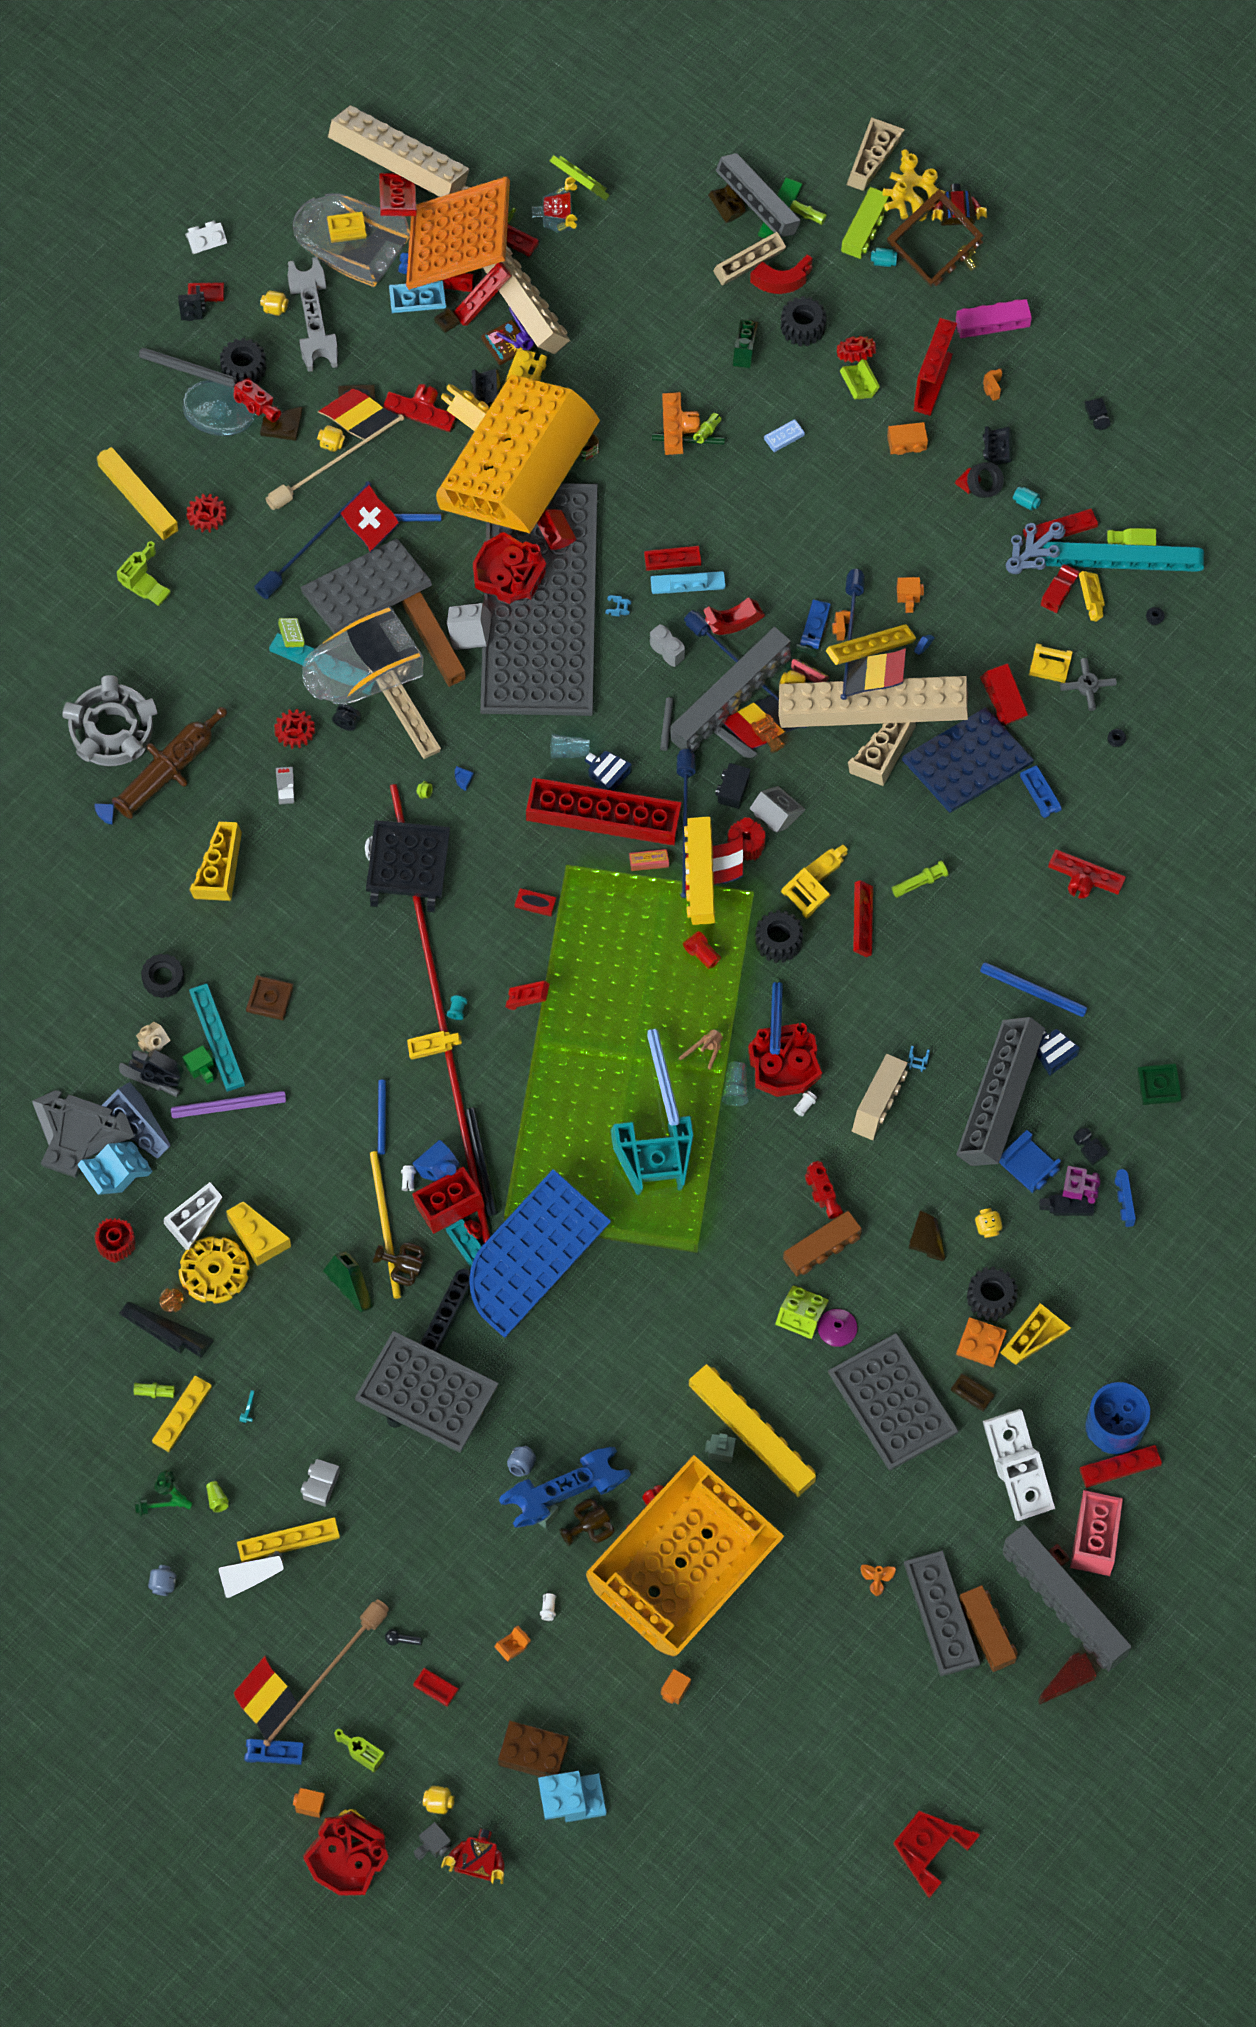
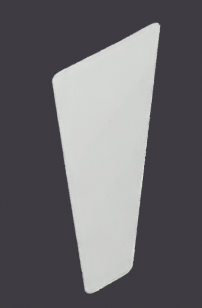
M280 1556L220 1567L219 1573L227 1598L236 1595L282 1571L284 1567Z

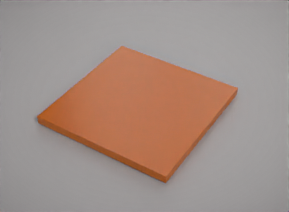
M508 177L416 204V216H411L406 279V287L409 290L505 261L510 179Z

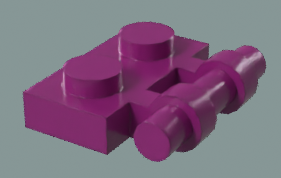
M1068 1166L1062 1196L1082 1200V1196L1085 1195L1089 1203H1095L1099 1195L1097 1188H1099L1101 1182L1099 1174L1087 1175V1169Z

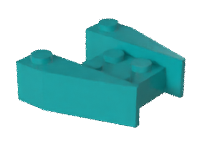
M690 1116L679 1117L678 1125L671 1126L668 1123L670 1136L668 1138L636 1141L633 1122L613 1125L611 1129L613 1149L636 1195H640L643 1190L642 1182L676 1179L678 1191L683 1188L693 1138Z

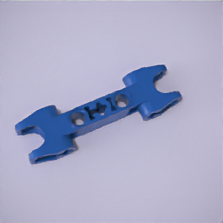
M615 1447L597 1449L580 1459L583 1465L582 1468L537 1487H534L530 1479L524 1480L501 1495L499 1501L501 1505L514 1503L522 1509L523 1513L515 1518L513 1522L515 1528L534 1525L543 1521L551 1514L547 1507L595 1486L601 1495L608 1493L626 1481L631 1473L626 1469L617 1471L609 1466L608 1461L617 1452Z

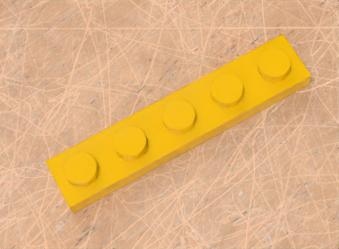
M334 1517L238 1541L237 1545L241 1562L244 1563L339 1539L340 1537Z

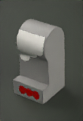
M276 768L279 804H293L295 795L293 768Z

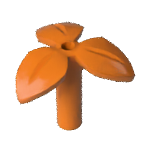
M861 1565L863 1577L866 1580L874 1579V1582L870 1585V1591L875 1596L881 1595L884 1591L881 1580L890 1581L895 1575L896 1568L891 1566L884 1568L877 1566L874 1568L870 1565Z

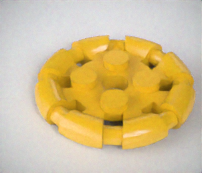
M215 1236L202 1238L184 1252L180 1260V1282L183 1288L189 1291L188 1294L200 1302L206 1303V1301H211L213 1304L229 1301L234 1294H239L247 1283V1271L250 1270L246 1253L239 1249L240 1246L228 1238L222 1237V1239L215 1238ZM214 1246H220V1251H213ZM200 1250H202L203 1253L198 1256V1255H197V1252H199ZM233 1253L235 1257L231 1259L229 1254ZM195 1265L194 1270L189 1269V1266ZM217 1265L220 1269L217 1273H210L208 1271L209 1267ZM234 1269H239V1274H235ZM197 1279L199 1284L194 1286L193 1281ZM230 1283L232 1287L227 1290L224 1286ZM208 1289L214 1290V1294L207 1293Z

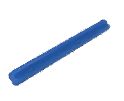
M985 962L981 967L980 971L1076 1015L1083 1017L1087 1012V1007Z

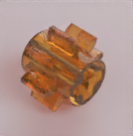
M167 1288L161 1292L162 1296L159 1298V1303L163 1310L176 1313L182 1308L181 1304L184 1303V1297L178 1289L172 1288L169 1290Z

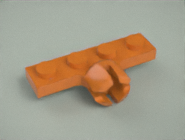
M680 392L663 393L665 455L683 454V434L698 432L700 429L699 413L697 411L683 412L681 410Z

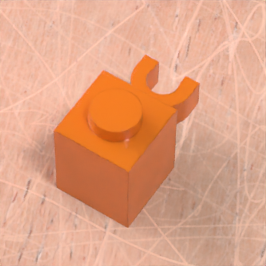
M920 577L898 578L897 603H905L906 613H913L914 602H920V595H924V585L920 584Z

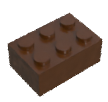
M509 1721L498 1764L502 1767L539 1777L558 1775L562 1769L569 1737Z

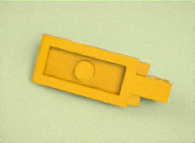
M1082 571L1079 573L1087 610H1089L1088 614L1091 621L1097 622L1103 617L1102 611L1105 605L1098 574Z
M841 845L836 850L832 848L808 865L806 869L818 882H821L841 866L842 858L848 854V849L844 845Z
M441 1031L408 1039L410 1059L413 1060L451 1050L452 1046L462 1044L461 1036L459 1033L450 1035L449 1032Z

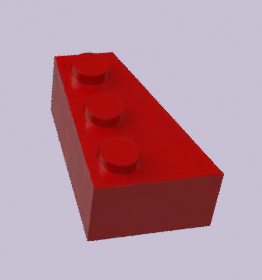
M1008 663L988 670L980 677L997 711L998 720L1004 726L1028 716Z

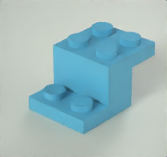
M132 1142L109 1143L94 1159H84L78 1163L79 1168L98 1195L121 1193L136 1177H146L152 1173L148 1162L142 1157L137 1146Z
M579 1771L538 1778L545 1820L565 1817V1822L606 1815L599 1774L580 1777Z

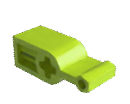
M1129 528L1124 531L1108 530L1107 544L1156 546V529Z
M148 542L147 547L142 552L133 553L117 570L119 582L130 589L134 587L148 569L147 561L156 555L154 542Z
M147 573L141 577L132 589L128 588L140 597L148 598L157 606H160L171 593L168 588L157 583Z
M337 1729L334 1732L335 1739L348 1746L350 1756L372 1772H376L385 1759L384 1752L361 1737L351 1739L343 1734L341 1729ZM361 1745L362 1750H354V1746L359 1747Z

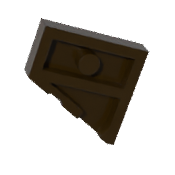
M298 407L282 411L281 416L275 422H271L264 416L260 435L296 441L303 408Z

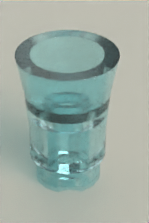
M552 733L550 758L587 757L590 741L589 739H582V737L562 736Z
M731 1062L726 1071L722 1102L729 1106H743L749 1101L746 1065L742 1062Z

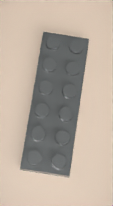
M943 1551L904 1561L907 1576L940 1676L979 1666L980 1662Z

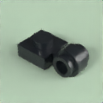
M1103 398L1085 401V409L1089 420H1093L1095 430L1101 431L1110 427V420L1107 416L1108 412Z
M1080 1128L1075 1132L1073 1139L1079 1146L1081 1144L1084 1145L1081 1148V1153L1093 1166L1106 1157L1108 1151L1097 1138L1090 1141L1092 1133L1088 1128Z

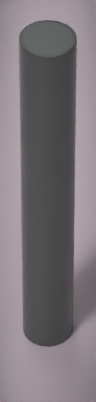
M666 698L660 746V749L663 751L668 750L673 698Z

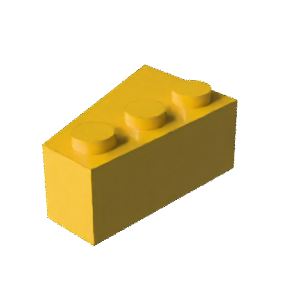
M241 1202L226 1211L230 1224L257 1266L291 1247L290 1238L245 1202Z
M1040 1303L1000 1353L1017 1365L1066 1334L1071 1328Z

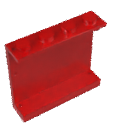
M943 318L939 319L917 377L913 409L915 412L931 416L953 357V353L947 352L957 326L956 322Z

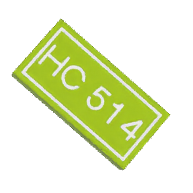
M279 618L278 624L285 647H304V639L298 619Z

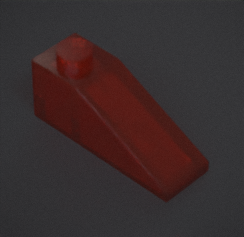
M1077 1653L1068 1658L1069 1661L1066 1662L1040 1695L1038 1700L1040 1705L1095 1680L1096 1673L1086 1653L1082 1655Z

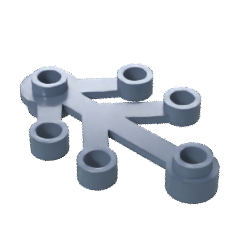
M1059 522L1052 523L1049 531L1034 543L1037 528L1035 524L1028 523L1025 526L1027 540L1026 549L1023 554L1020 555V546L1023 545L1022 537L1014 535L1011 538L1013 552L1012 557L1006 562L1008 572L1019 574L1023 569H1044L1046 562L1042 557L1050 556L1056 558L1060 555V550L1056 545H1052L1048 549L1040 548L1052 538H1062L1065 534L1064 526ZM1030 557H1038L1034 561H1026Z

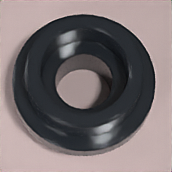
M1152 607L1146 613V619L1151 625L1162 623L1165 617L1163 610L1158 607Z
M1120 729L1110 731L1107 737L1108 743L1113 747L1123 746L1126 742L1125 733Z

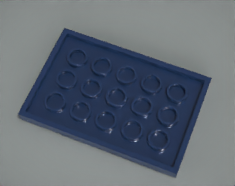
M986 707L968 717V720H963L905 754L902 758V761L949 813L1030 766L1034 761Z

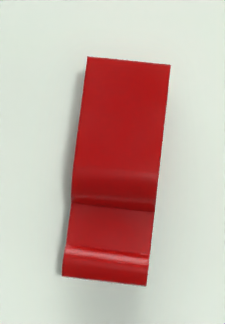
M1063 564L1057 576L1054 577L1044 593L1041 606L1058 613L1080 572Z

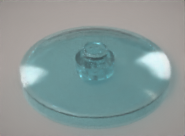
M210 380L191 386L183 399V413L188 422L198 430L211 435L229 436L241 433L252 424L255 413H250L246 405L235 401L233 396L234 388Z

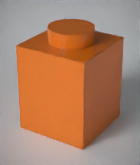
M673 1669L661 1689L662 1698L668 1703L679 1705L691 1685V1679Z
M300 1788L299 1794L295 1793L293 1800L296 1813L320 1818L325 1802V1794Z

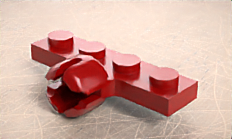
M425 384L418 385L413 398L388 392L383 408L394 414H402L406 418L451 433L456 417L450 412L434 407L438 391L431 386L426 387Z
M1056 849L1048 865V868L1071 877L1068 891L1073 897H1075L1077 890L1081 891L1078 899L1088 897L1094 886L1119 895L1126 879L1123 875Z

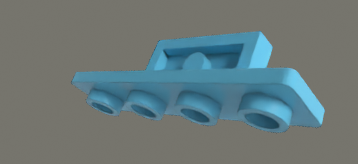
M723 571L651 576L652 594L725 589Z

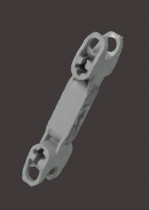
M317 257L312 258V268L306 272L297 270L293 261L288 262L290 294H301L308 338L299 339L302 359L308 372L313 371V361L318 357H326L329 359L332 368L337 367L338 356L335 334L325 335L317 290L326 289L324 272Z

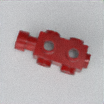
M249 378L239 381L235 385L233 396L237 403L246 405L248 411L252 414L256 413L260 416L264 413L271 422L279 419L281 411L275 406L272 407L273 397L269 393L265 392Z
M820 1161L811 1163L807 1167L805 1180L808 1186H812V1196L815 1203L818 1202L820 1208L826 1206V1213L829 1219L841 1216L843 1211L841 1206L837 1204L836 1195L825 1167Z

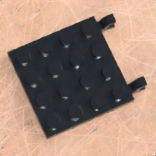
M375 820L366 883V892H371L370 906L378 907L379 893L428 897L427 912L435 913L436 898L442 899L450 827Z

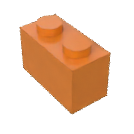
M924 422L888 426L887 437L891 454L902 455L907 452L919 453L927 450L928 440Z

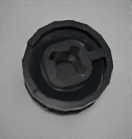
M339 704L336 709L337 713H334L332 721L344 730L354 731L357 727V722L360 721L362 716L352 706Z

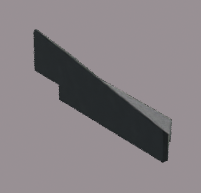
M127 1302L119 1312V1315L180 1354L186 1348L202 1358L214 1341L212 1338L130 1302Z

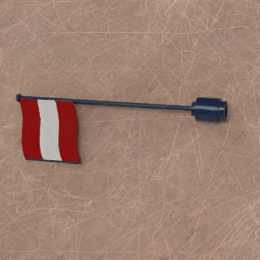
M690 749L680 750L677 755V774L684 778L682 893L680 894L682 898H686V890H690V885H686V874H689V869H686L685 858H689V854L685 853L687 837H685L684 826H687L688 778L695 774V755ZM743 837L729 843L712 846L714 886L729 883L743 877Z

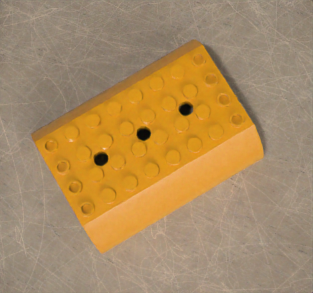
M511 374L440 485L436 494L439 508L459 515L531 533L600 421L589 404L572 389Z
M693 1455L591 1566L586 1576L596 1595L651 1645L667 1655L677 1656L781 1541L784 1535ZM710 1529L712 1537L709 1539L704 1538L701 1533L702 1530ZM683 1558L686 1561V1566L683 1568L677 1567L675 1559ZM649 1588H658L659 1596H650Z

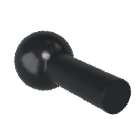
M394 1629L387 1631L385 1634V1641L391 1646L398 1643L421 1646L423 1643L422 1637L401 1635Z

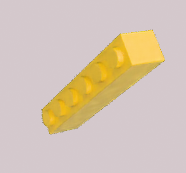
M710 817L687 818L688 826H684L685 837H688V842H685V853H689V858H685L686 869H689V874H686V885H690V890H686L687 902L690 901V906H687V917L691 918L692 925L715 923L711 819Z

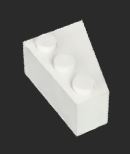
M209 1182L164 1218V1225L185 1250H189L195 1244L222 1203V1196Z

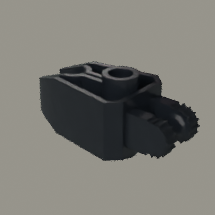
M138 1050L132 1052L131 1057L133 1059L129 1061V1067L141 1072L140 1077L143 1081L166 1087L179 1084L184 1070L175 1060L157 1050H152L149 1054Z

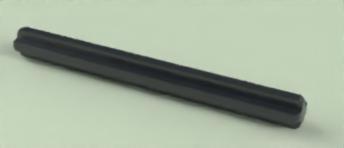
M476 1108L466 1109V1115L487 1213L489 1216L497 1215L498 1209Z

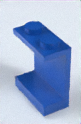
M1026 1130L1002 1153L999 1163L1033 1193L1036 1189L1041 1190L1046 1185V1180L1050 1176L1053 1178L1060 1171L1061 1160L1058 1158L1054 1162L1031 1141L1032 1134Z

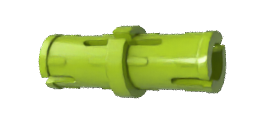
M796 200L792 202L790 207L791 211L802 215L804 219L813 220L820 225L824 223L827 216L813 209L812 206H806Z
M713 413L707 421L701 424L700 429L693 436L694 440L700 437L697 443L702 444L708 435L715 431V427L721 422L720 416L715 420L718 414Z
M154 1382L152 1384H134V1396H151L155 1399L156 1397L174 1398L175 1385H157Z

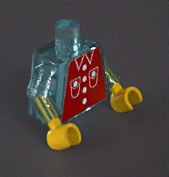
M568 177L563 186L543 196V206H532V217H543V226L556 233L576 228L577 224L574 221L578 219L575 215L571 214V192H569V189L572 191L577 189V185L574 183L576 180Z

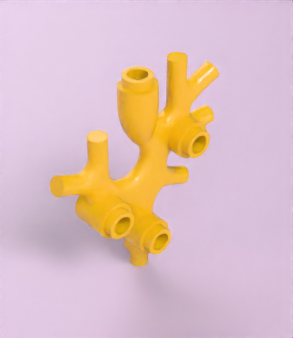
M904 149L901 151L900 170L904 174L900 175L891 172L890 179L897 181L893 189H883V196H891L894 200L884 204L885 210L899 209L901 219L908 218L905 201L911 204L912 213L924 204L922 198L913 191V187L923 188L929 198L938 190L934 185L938 178L936 170L930 168L924 172L923 176L917 175L914 171L918 163L917 156L909 154L908 150ZM927 214L924 217H922L919 221L925 220Z

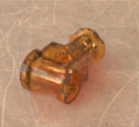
M766 714L765 718L758 722H752L755 733L763 742L766 741L768 743L771 753L781 750L786 745L778 737V729L769 714Z

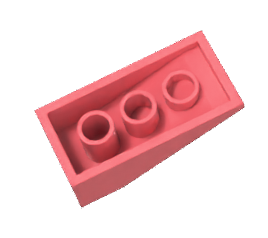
M1083 1490L1070 1568L1110 1576L1115 1561L1123 1498Z

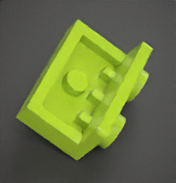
M861 359L858 365L843 366L840 370L855 400L872 398L880 387L867 361Z

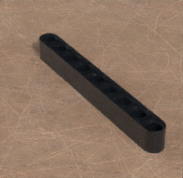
M460 1269L454 1275L420 1343L425 1347L433 1345L435 1347L433 1351L440 1352L470 1292L469 1270ZM461 1278H467L469 1280L466 1283L459 1282ZM454 1294L460 1296L457 1300H452L450 1297ZM445 1311H449L452 1313L449 1317H444L442 1315V1313ZM436 1328L443 1330L440 1334H436L433 1331ZM386 1416L389 1426L398 1428L402 1425Z

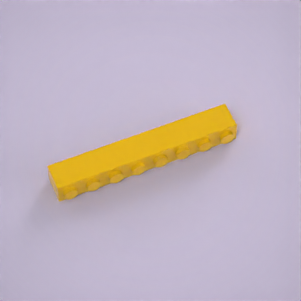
M706 1364L689 1379V1387L799 1497L815 1483V1470L810 1465L806 1466L801 1461V1456L796 1451L792 1452L787 1447L788 1443L786 1440L778 1437L774 1433L773 1427L769 1423L765 1424L760 1419V1414L755 1409L751 1410L746 1405L747 1401L741 1395L737 1396L733 1392L734 1389L727 1381L724 1382L714 1367L710 1368Z

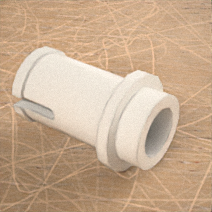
M810 1091L803 1093V1098L793 1110L803 1117L810 1106L816 1103L817 1097Z
M403 1166L401 1170L403 1174V1191H408V1189L409 1191H414V1174H416L414 1166Z
M543 1594L542 1611H540L542 1620L552 1621L556 1616L554 1612L556 1595Z

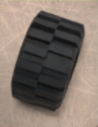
M801 296V299L793 298V302L790 300L787 302V305H784L781 313L782 335H785L787 341L791 340V343L794 345L798 343V346H802V344L810 346V343L815 344L817 340L822 338L826 326V311L822 304L819 305V301H813L811 297L805 299V296ZM799 318H806L812 322L810 324L802 325L797 323L795 320Z
M241 338L239 341L234 339L233 343L228 342L227 347L224 346L223 352L220 354L222 373L237 378V383L246 378H249L254 383H260L266 371L265 352L262 346L259 347V343H253L252 339L247 341L245 338ZM240 360H249L252 362L251 364L244 367L235 365V363Z
M776 910L774 914L772 911L768 912V916L763 915L762 919L758 921L755 931L756 949L760 951V955L762 957L766 956L768 961L773 959L774 963H778V960H781L783 963L786 962L787 958L792 960L793 955L797 956L799 950H801L803 940V927L800 926L799 919L795 920V915H788L787 911L780 913V910ZM774 931H783L790 938L784 942H775L768 935Z
M987 1267L983 1268L982 1272L980 1270L976 1272V1275L971 1278L967 1292L968 1306H972L971 1311L973 1313L977 1312V1317L981 1318L984 1316L987 1321H989V1318H993V1321H997L998 1317L1001 1319L1005 1318L1006 1314L1009 1315L1015 1306L1018 1294L1014 1277L1010 1279L1011 1274L1008 1271L1006 1274L1003 1273L1004 1269L1002 1268L999 1270H995L996 1267H991V1270H988ZM986 1287H996L1002 1292L1004 1297L998 1301H989L983 1297L981 1290Z

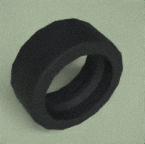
M985 462L977 464L970 469L967 476V484L973 495L979 498H988L997 495L1001 491L1004 477L997 465ZM983 469L988 470L993 479L992 487L988 491L982 490L978 482L979 473Z

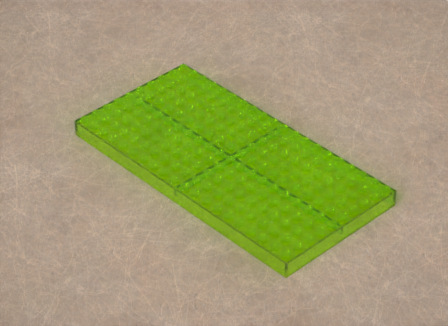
M566 865L545 980L549 983L546 1001L541 1003L504 1212V1222L554 1169L611 1221L597 1238L698 1253L753 906V891L714 886L715 923L692 925L691 918L687 917V906H690V901L687 902V897L682 898L680 895L682 893V881ZM697 931L704 934L708 944L721 956V960L713 968L708 969L695 955L691 956L683 947V942ZM650 1029H656L659 1033L679 1117L690 1116L693 1138L683 1188L678 1191L676 1179L642 1182L643 1190L640 1195H636L613 1149L611 1129L614 1124L633 1122L636 1141L670 1137L669 1121L647 1036ZM711 1030H717L722 1034L723 1040L720 1043L722 1047L718 1051L711 1069H708V1065L714 1049L709 1050L706 1048L701 1052L700 1049L704 1043L684 1059L679 1060V1057L701 1040L704 1035H708Z

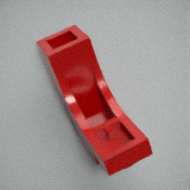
M807 254L795 267L786 271L775 270L762 261L751 272L750 283L769 293L784 294L793 292L806 284V276L813 268V258Z
M747 598L739 605L724 611H719L712 607H707L703 610L706 615V622L711 627L713 633L718 635L731 634L743 630L765 616L758 602L752 598Z

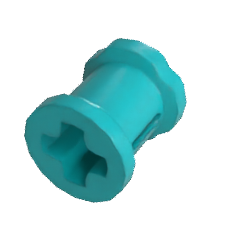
M454 995L450 999L452 1003L450 1010L447 1011V1016L454 1020H462L464 1018V1006L467 1005L468 1000L462 996Z

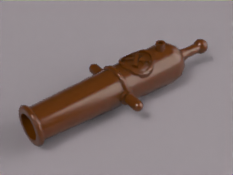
M219 707L216 713L204 723L198 721L189 723L162 751H159L153 744L149 743L147 749L154 756V760L118 797L112 798V803L116 809L125 817L132 819L133 813L171 779H176L183 787L186 786L187 780L181 775V770L211 743V729L221 718L226 717V708Z

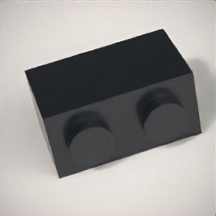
M729 763L727 769H723L721 776L723 782L722 785L718 784L715 793L718 796L719 804L736 809L740 808L750 779L751 769Z

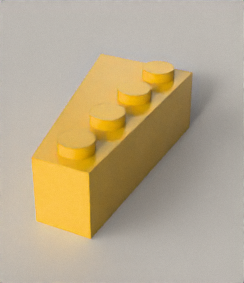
M237 822L218 823L210 841V847L205 852L203 863L200 869L198 868L196 879L190 887L194 899L231 901L242 835Z

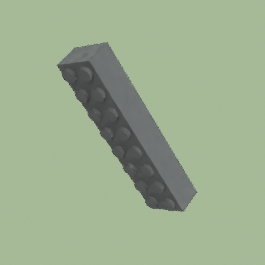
M773 627L670 726L671 741L681 750L690 749L693 752L696 751L700 746V742L708 739L716 726H722L728 715L734 714L743 701L746 702L750 699L753 691L759 690L768 677L776 674L779 666L785 665L790 660L791 641L776 627Z
M1031 1017L1002 1021L956 1153L959 1158L970 1166L999 1164L1045 1030L1043 1026Z
M1022 1525L1007 1537L1002 1550L1006 1560L1016 1565L1017 1572L1023 1578L1026 1577L1030 1581V1587L1044 1597L1043 1601L1049 1608L1052 1607L1057 1612V1618L1070 1627L1069 1630L1075 1638L1079 1637L1088 1653H1093L1097 1658L1098 1665L1110 1672L1127 1658L1131 1645L1025 1525Z

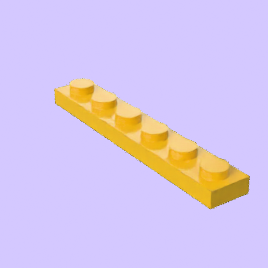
M907 624L829 646L826 652L835 665H839L911 644L916 640V637Z

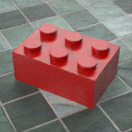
M464 1167L456 1170L455 1174L446 1175L412 1193L416 1208L433 1234L485 1207L480 1191Z

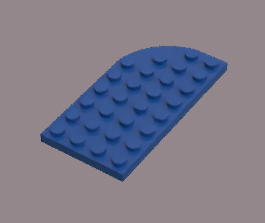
M554 1169L484 1243L472 1263L470 1292L474 1305L481 1317L504 1338L509 1335L611 1223L605 1215Z

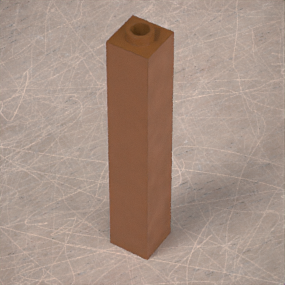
M421 592L402 600L403 607L448 687L465 680V670Z

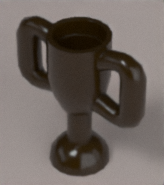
M404 1243L400 1247V1254L394 1256L385 1253L384 1248L378 1245L373 1263H378L381 1260L393 1263L395 1267L391 1272V1279L396 1283L411 1286L415 1283L416 1277L418 1278L425 1251L421 1246ZM405 1250L417 1253L419 1255L417 1257L407 1255ZM401 1271L405 1274L410 1275V1279L397 1275V1273Z
M586 1499L575 1506L574 1515L580 1520L579 1525L570 1530L567 1528L559 1529L563 1540L568 1546L572 1544L573 1537L583 1531L588 1532L590 1539L595 1543L606 1540L614 1533V1527L608 1514L594 1499ZM590 1506H593V1510L588 1512L585 1516L580 1513L583 1510L589 1508ZM602 1527L607 1528V1530L595 1536L594 1531Z

